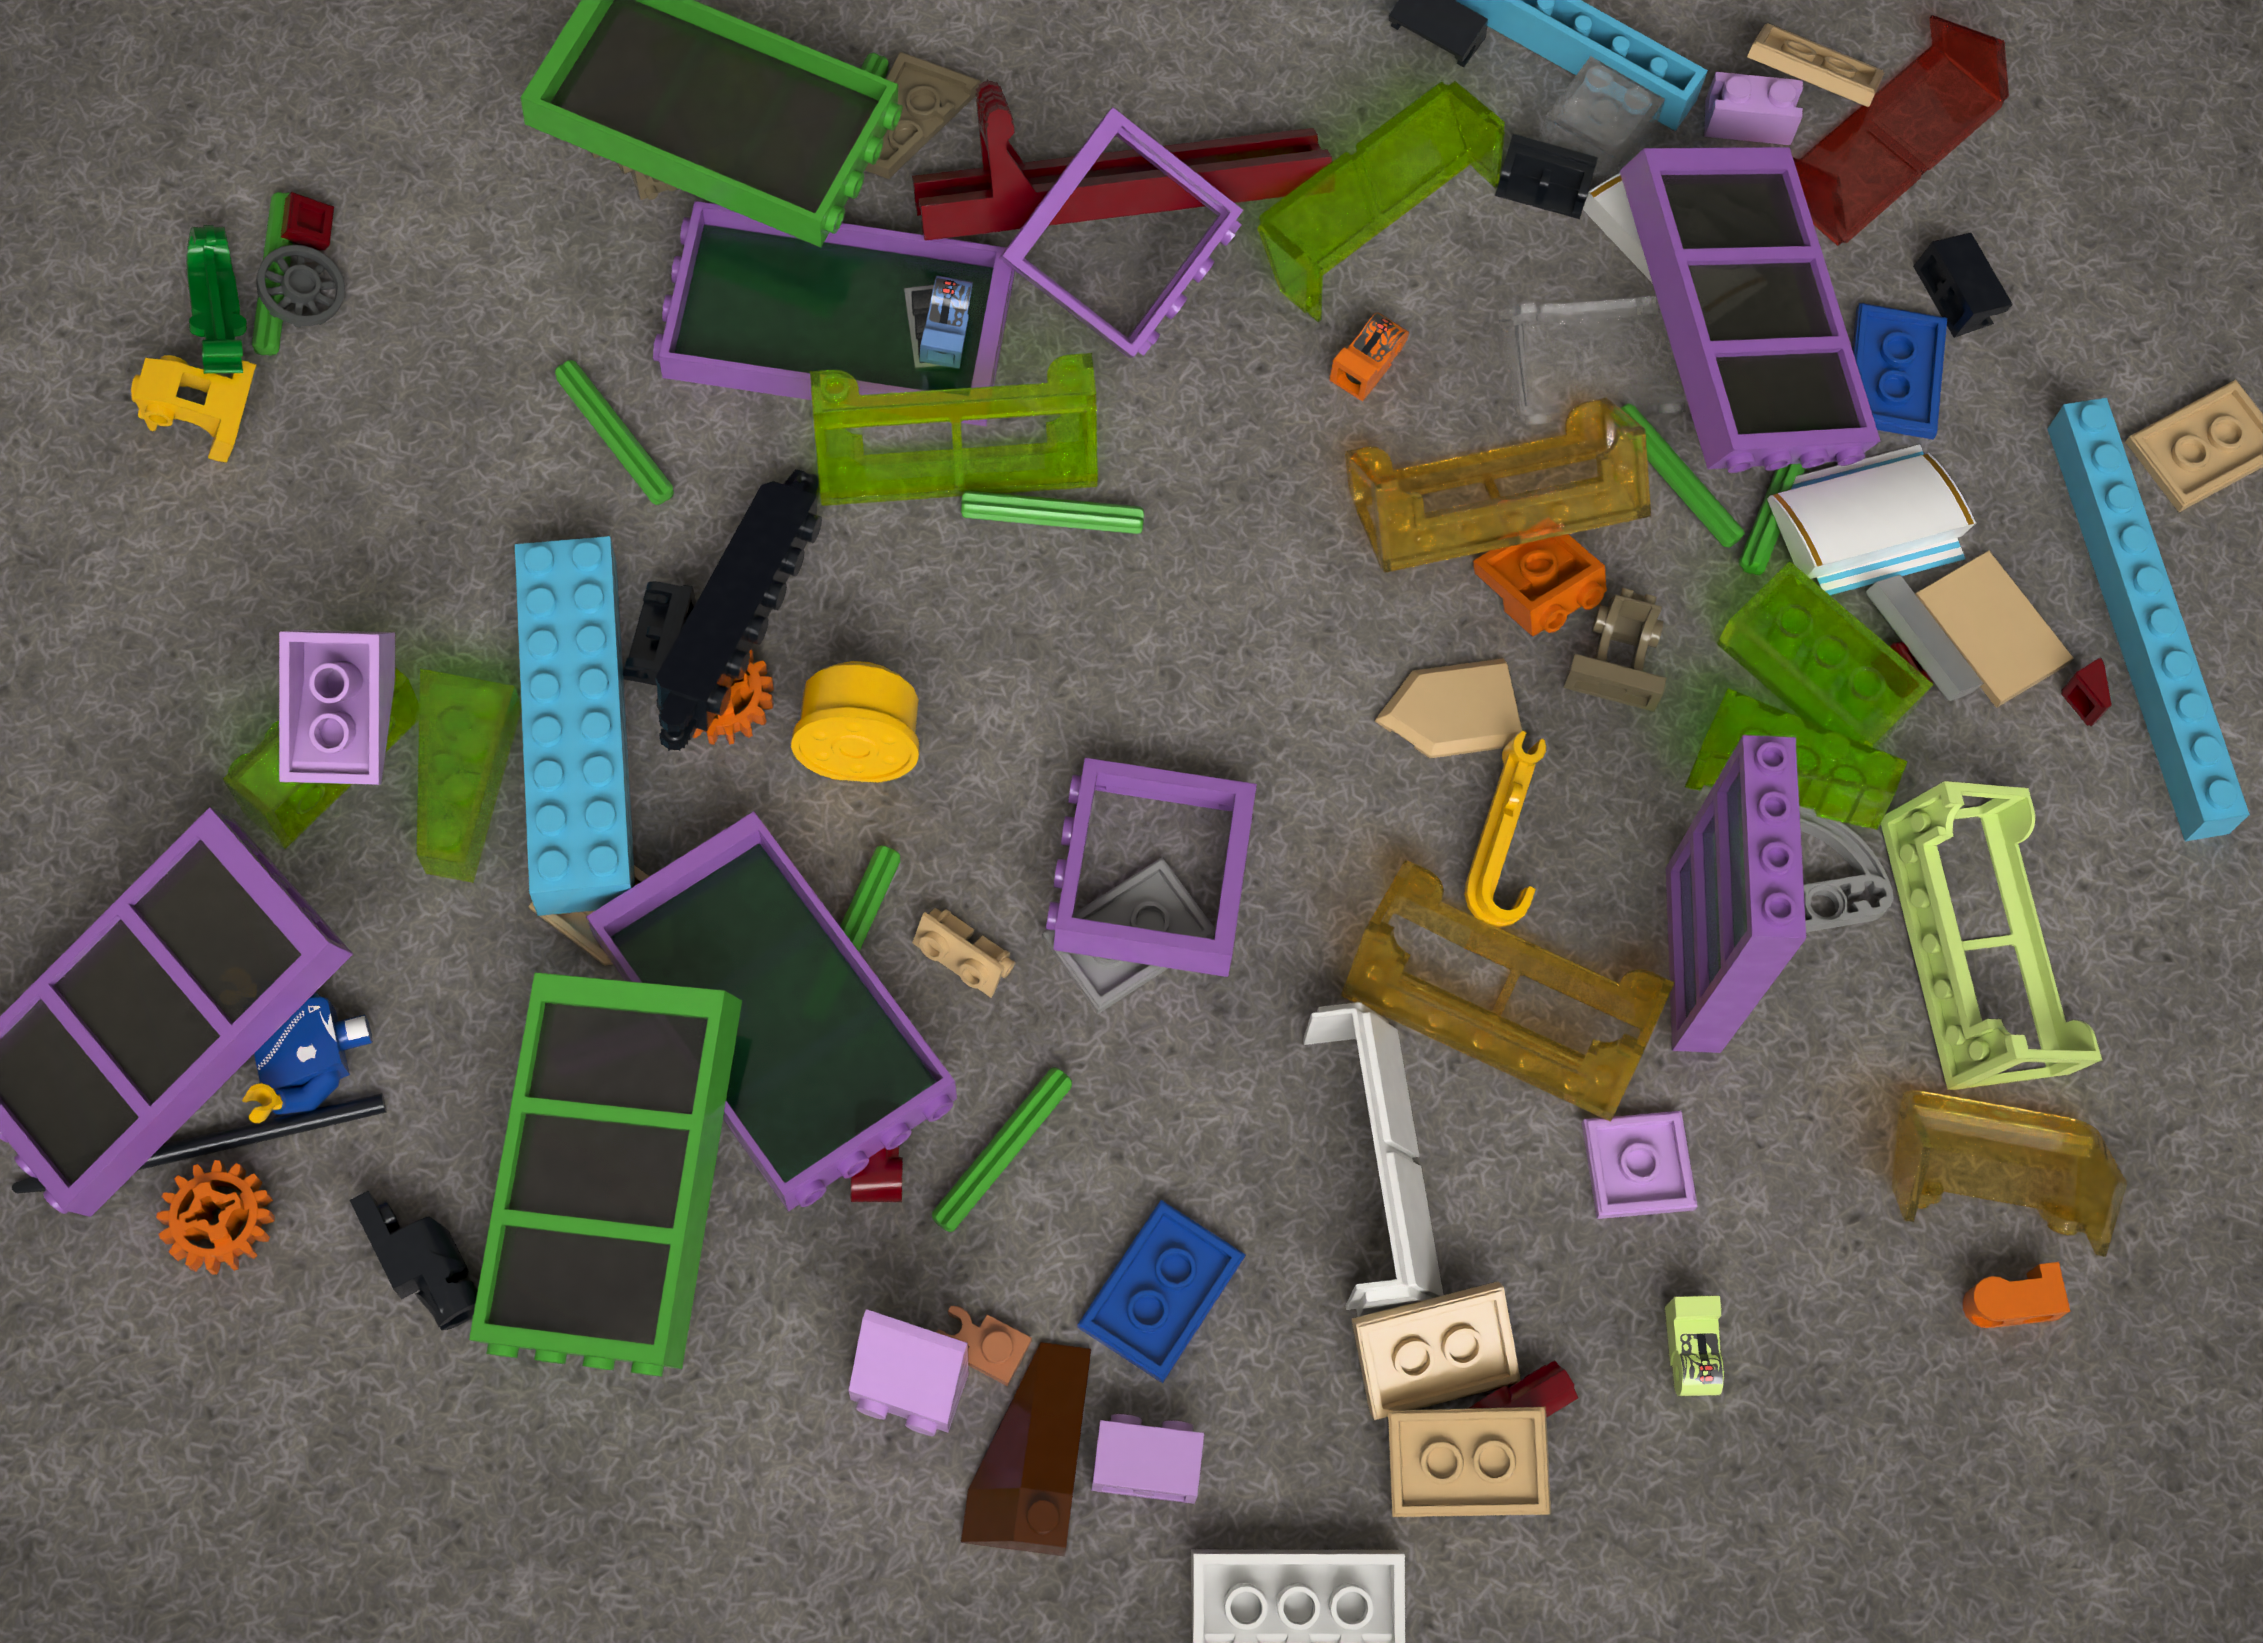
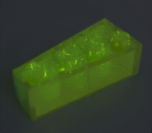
M420 668L416 855L426 874L474 883L522 710L516 688L513 685Z
M1727 688L1699 750L1685 788L1702 791L1704 785L1713 787L1742 735L1796 737L1799 806L1814 809L1817 817L1878 830L1897 791L1908 761Z

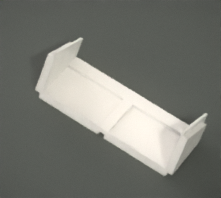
M1356 1002L1318 1007L1317 1012L1311 1013L1303 1044L1308 1045L1350 1039L1357 1040L1397 1278L1395 1280L1355 1285L1346 1303V1310L1356 1309L1357 1316L1360 1317L1443 1296L1422 1168L1412 1160V1157H1419L1398 1030L1390 1025L1387 1019L1363 1003Z

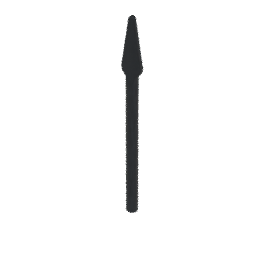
M383 1093L316 1108L313 1111L298 1112L268 1119L261 1123L246 1124L164 1143L138 1170L387 1113ZM98 1151L66 1163L63 1167L76 1181L105 1151ZM29 1177L12 1185V1190L17 1194L46 1190L38 1178Z

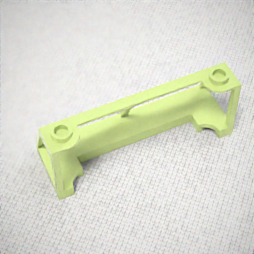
M1944 781L1880 817L1947 1090L2069 1075L2102 1061L2093 1029L2086 1022L2080 1020L2069 1022L2065 1020L2018 844L2025 841L2031 835L2035 826V811L2029 788ZM1962 796L1994 798L1981 806L1960 809L1964 805ZM1978 816L1981 818L2011 934L1961 941L1937 845L1953 837L1954 819ZM2007 945L2015 947L2041 1049H2028L2025 1035L2010 1034L2003 1026L2001 1019H1986L1982 1021L1964 951ZM2023 1062H2045L2046 1065L2044 1068L2000 1073Z

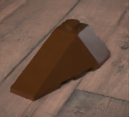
M1040 1342L968 1489L961 1543L1065 1556L1091 1349Z

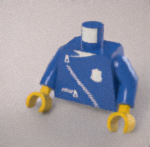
M240 968L232 969L221 980L223 982L235 983L239 987L240 992L228 990L221 998L225 1004L230 1006L241 1003L245 998H249L253 1004L275 981L255 979L253 981L252 976L246 970ZM315 992L254 1053L260 1084L251 1086L242 1101L245 1103L257 1101L262 1106L255 1107L249 1114V1119L254 1123H261L266 1120L272 1110L278 1115L315 1110L339 1086L340 1079L350 1075L345 1050L373 1043L367 1016L364 1014L338 1021L337 1012L330 1000L321 997L319 993ZM252 1004L245 1005V1011H246Z

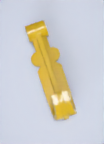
M1525 731L1517 734L1502 751L1504 766L1465 884L1464 896L1468 909L1478 921L1487 926L1498 928L1510 926L1525 916L1536 890L1531 886L1521 890L1511 910L1501 909L1493 901L1496 886L1535 765L1546 753L1544 739H1540L1528 750V753L1523 751L1522 743L1526 735Z

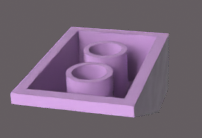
M290 630L279 632V782L375 785L382 783L395 685V632Z
M866 1309L862 1319L849 1386L850 1399L858 1402L856 1410L865 1415L883 1420L886 1419L887 1413L906 1418L905 1426L928 1436H935L937 1429L949 1432L969 1374L968 1343Z

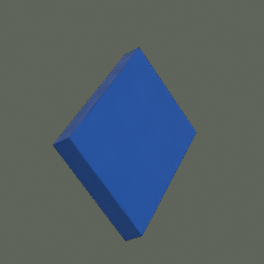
M1859 303L1856 309L1852 350L1877 430L1934 440L1938 428L1947 318Z
M1160 1200L1078 1323L1077 1328L1163 1384L1239 1268L1246 1254Z

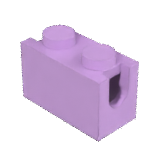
M1716 72L1705 100L1704 137L1791 145L1802 119L1803 108L1796 106L1803 90V80Z
M1114 1414L1111 1415L1110 1421L1100 1420L1091 1491L1195 1504L1198 1495L1204 1433L1193 1432L1192 1424L1180 1421H1163L1162 1428L1141 1425L1142 1419L1132 1415Z

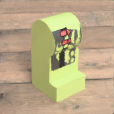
M1720 1296L1674 1297L1665 1306L1670 1366L1673 1367L1675 1392L1677 1396L1720 1395L1724 1380L1718 1321L1721 1317Z

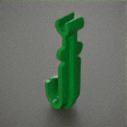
M214 225L191 227L186 254V274L192 317L189 319V330L193 335L205 337V340H202L204 374L243 373L241 358L243 357L242 341L235 340V337L241 336L246 332L247 321L240 315L236 279L225 227H214Z

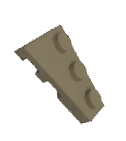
M900 52L886 79L898 84V104L902 105V114L896 128L893 131L887 129L882 138L884 141L883 148L877 162L874 165L868 163L865 171L890 179L976 96V88L979 87L978 84H981L980 80ZM869 111L851 149L853 148L855 142L857 141L859 135L861 134L864 126L866 125L873 111Z

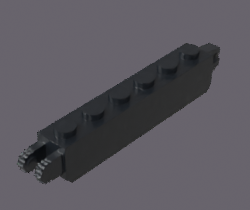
M795 469L784 484L775 481L765 483L760 486L656 675V702L660 712V726L663 727L659 735L661 745L668 748V751H680L681 748H685V745H688V740H691L697 728L708 731L716 714L722 716L725 713L731 697V685L735 679L741 680L744 677L749 665V652L753 644L760 645L768 628V616L771 610H779L786 594V582L789 576H797L804 560V548L807 542L814 543L819 535L822 517L817 515V500L821 490V477Z

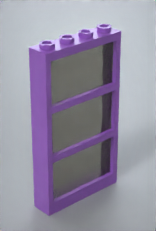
M1790 147L1642 149L1620 170V174L1707 469L1727 468L1729 473H1737L1754 466H1764L1765 470L1772 471L1784 468L1789 464H1801L1802 468H1812L1825 462L1837 461L1839 466H1847L1865 458L1864 453L1878 444L1880 437Z
M209 807L0 1016V1139L9 1143L18 1153L14 1157L18 1166L28 1175L38 1178L46 1188L43 1196L53 1208L63 1214L73 1212L91 1217L353 953L234 819Z

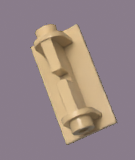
M934 908L930 914L925 912L921 917L912 943L920 948L926 957L939 961L959 975L965 984L972 988H978L989 997H992L1000 978H1006L1015 965V962L1009 958L1010 952L1003 950L983 935L973 945L969 943L968 939L973 935L974 929L955 917L947 909L942 912Z

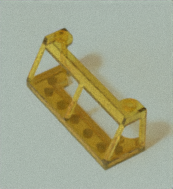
M1606 397L1576 405L1566 418V434L1400 469L1393 470L1392 461L1383 449L1375 446L1362 447L1345 451L1349 491L1378 564L1385 573L1651 517L1645 428ZM1614 421L1621 426L1620 428H1616V436ZM1591 459H1596L1598 477L1502 497L1494 482L1495 479ZM1475 483H1483L1490 498L1488 500L1424 513L1423 497L1421 495ZM1373 505L1375 526L1366 506Z
M1405 860L1365 928L1341 996L1355 1003H1363L1380 1015L1611 1122L1675 982L1644 969L1628 971L1624 974L1620 983L1613 981L1441 902L1444 895V887L1440 879L1433 872ZM1397 914L1473 953L1510 969V974L1492 1012L1404 972L1411 954L1405 952L1395 940V927L1388 924L1392 915ZM1523 975L1639 1028L1641 1033L1638 1039L1625 1033L1620 1039L1612 1042H1601L1593 1039L1587 1054L1584 1055L1502 1017L1501 1014L1519 977Z

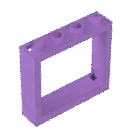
M1112 107L999 259L1128 358H1133L1139 352L1144 356L1159 338L1160 334L1155 331V328L1164 316L1172 319L1186 302L1187 297L1182 292L1193 279L1199 283L1215 261L1209 256L1219 242L1227 246L1233 239L1236 231L1242 225L1236 219L1243 209ZM1115 135L1217 215L1216 219L1128 337L1024 258Z
M1085 758L1082 776L1073 775L1070 786L1069 803L1077 804L1075 817L1065 816L1061 845L1069 846L1067 860L1058 859L1054 888L1062 889L1060 903L1050 902L1046 929L1055 930L1053 950L1228 977L1233 954L1257 784ZM1095 790L1232 811L1214 939L1073 918Z

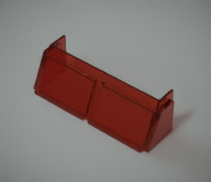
M1931 15L1929 19L1932 46L1879 90L1869 107L1862 105L1802 158L1796 159L1793 157L1814 226L1837 246L1841 243H1848L1921 179V175L1927 170H1931L2002 108V104L2009 97L2004 40Z

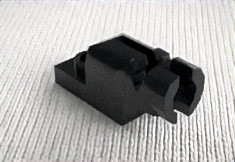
M369 1191L350 1200L392 1288L401 1299L420 1290L415 1295L433 1315L441 1331L455 1328L473 1318L478 1289L472 1281L464 1280L469 1271L449 1230L428 1216L392 1233L400 1228V1225L387 1200L378 1204Z

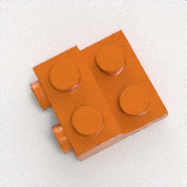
M1548 516L1473 561L1475 574L1503 598L1504 612L1532 637L1543 630L1548 633L1556 632L1566 622L1567 615L1580 607H1583L1585 610L1593 609L1601 602L1604 593L1607 591L1605 565Z

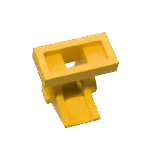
M164 355L160 359L145 358L141 375L136 374L132 381L131 398L139 408L138 417L145 420L150 431H156L157 425L171 426L174 419L198 425L213 437L208 458L227 462L235 444L256 364L242 360L243 373H232L230 378L218 374H204L203 369L190 366L185 360L172 355ZM189 387L207 393L204 405L176 397L178 388Z

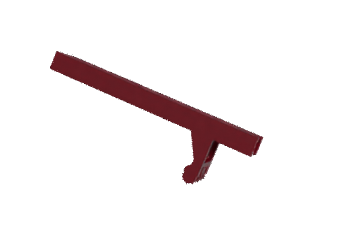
M987 79V81L978 84L979 87L976 88L977 93H975L977 97L976 106L982 167L912 176L917 216L921 215L922 232L925 241L1021 229L1074 158L1073 156L1024 162L1009 141L1015 133L1013 117L998 82ZM1314 128L1163 146L1234 203L1333 191L1332 156L1327 149L1322 150L1319 146L1318 134ZM1134 149L1106 152L1099 156L1048 226L1206 206Z

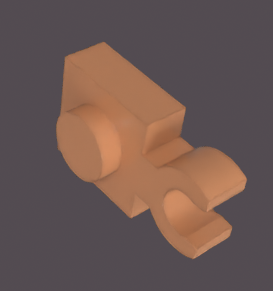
M950 1306L948 1315L961 1322V1331L955 1335H949L938 1329L936 1333L968 1343V1366L1008 1386L1027 1352L1032 1338L989 1315H986L981 1326L978 1327L972 1323L967 1311L958 1306Z

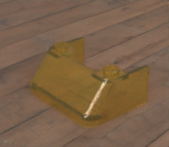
M1910 1090L1903 1093L1897 1119L1892 1190L1905 1221L1914 1222L1918 1208L1924 1209L1928 1208L1930 1204L1939 1203L1944 1192L2036 1208L2040 1216L2048 1222L2047 1226L2051 1230L2070 1236L2076 1235L2077 1232L2085 1233L2095 1254L2103 1257L2107 1256L2128 1183L2100 1132L2094 1126L2074 1118L1925 1091Z

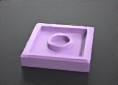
M1681 1111L1590 1118L1582 1121L1597 1219L1696 1210L1698 1206Z

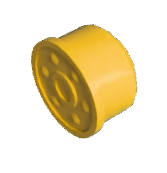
M850 661L822 668L810 677L805 684L800 721L795 725L792 732L791 749L794 756L806 768L834 780L878 783L890 781L907 774L917 764L920 746L918 737L915 734L919 699L914 687L898 673L871 662Z

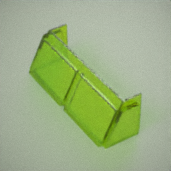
M1456 81L1450 85L1440 82L1358 142L1355 147V153L1351 155L1346 151L1259 216L1261 224L1257 227L1279 290L1304 313L1307 312L1317 322L1321 321L1323 275L1469 165L1493 187L1497 188L1500 179L1505 122Z

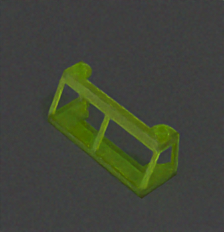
M1092 353L1069 354L1056 358L1050 364L1047 371L1048 383L859 395L857 381L845 371H810L821 506L963 496V493L967 490L1002 494L1097 487V405ZM1062 414L1059 418L1046 422L1047 443L962 448L961 422L964 420ZM950 422L953 449L864 455L863 435L853 434L845 428Z

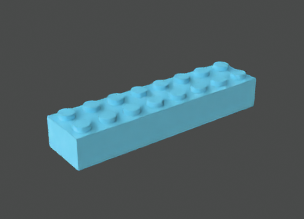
M610 536L515 544L529 894L537 916L595 911L635 886L616 558Z

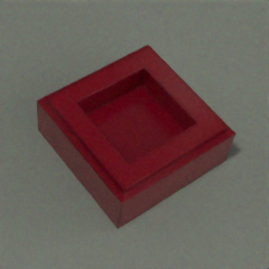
M291 192L285 198L281 238L316 250H326L330 246L334 206Z

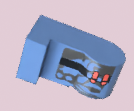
M936 276L920 346V362L960 369L969 320L968 310L973 282Z

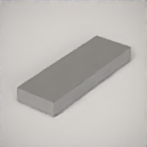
M1901 575L1877 581L1866 591L1867 596L1902 642L1906 644L1909 651L1947 700L1952 701L1969 695L1984 684Z

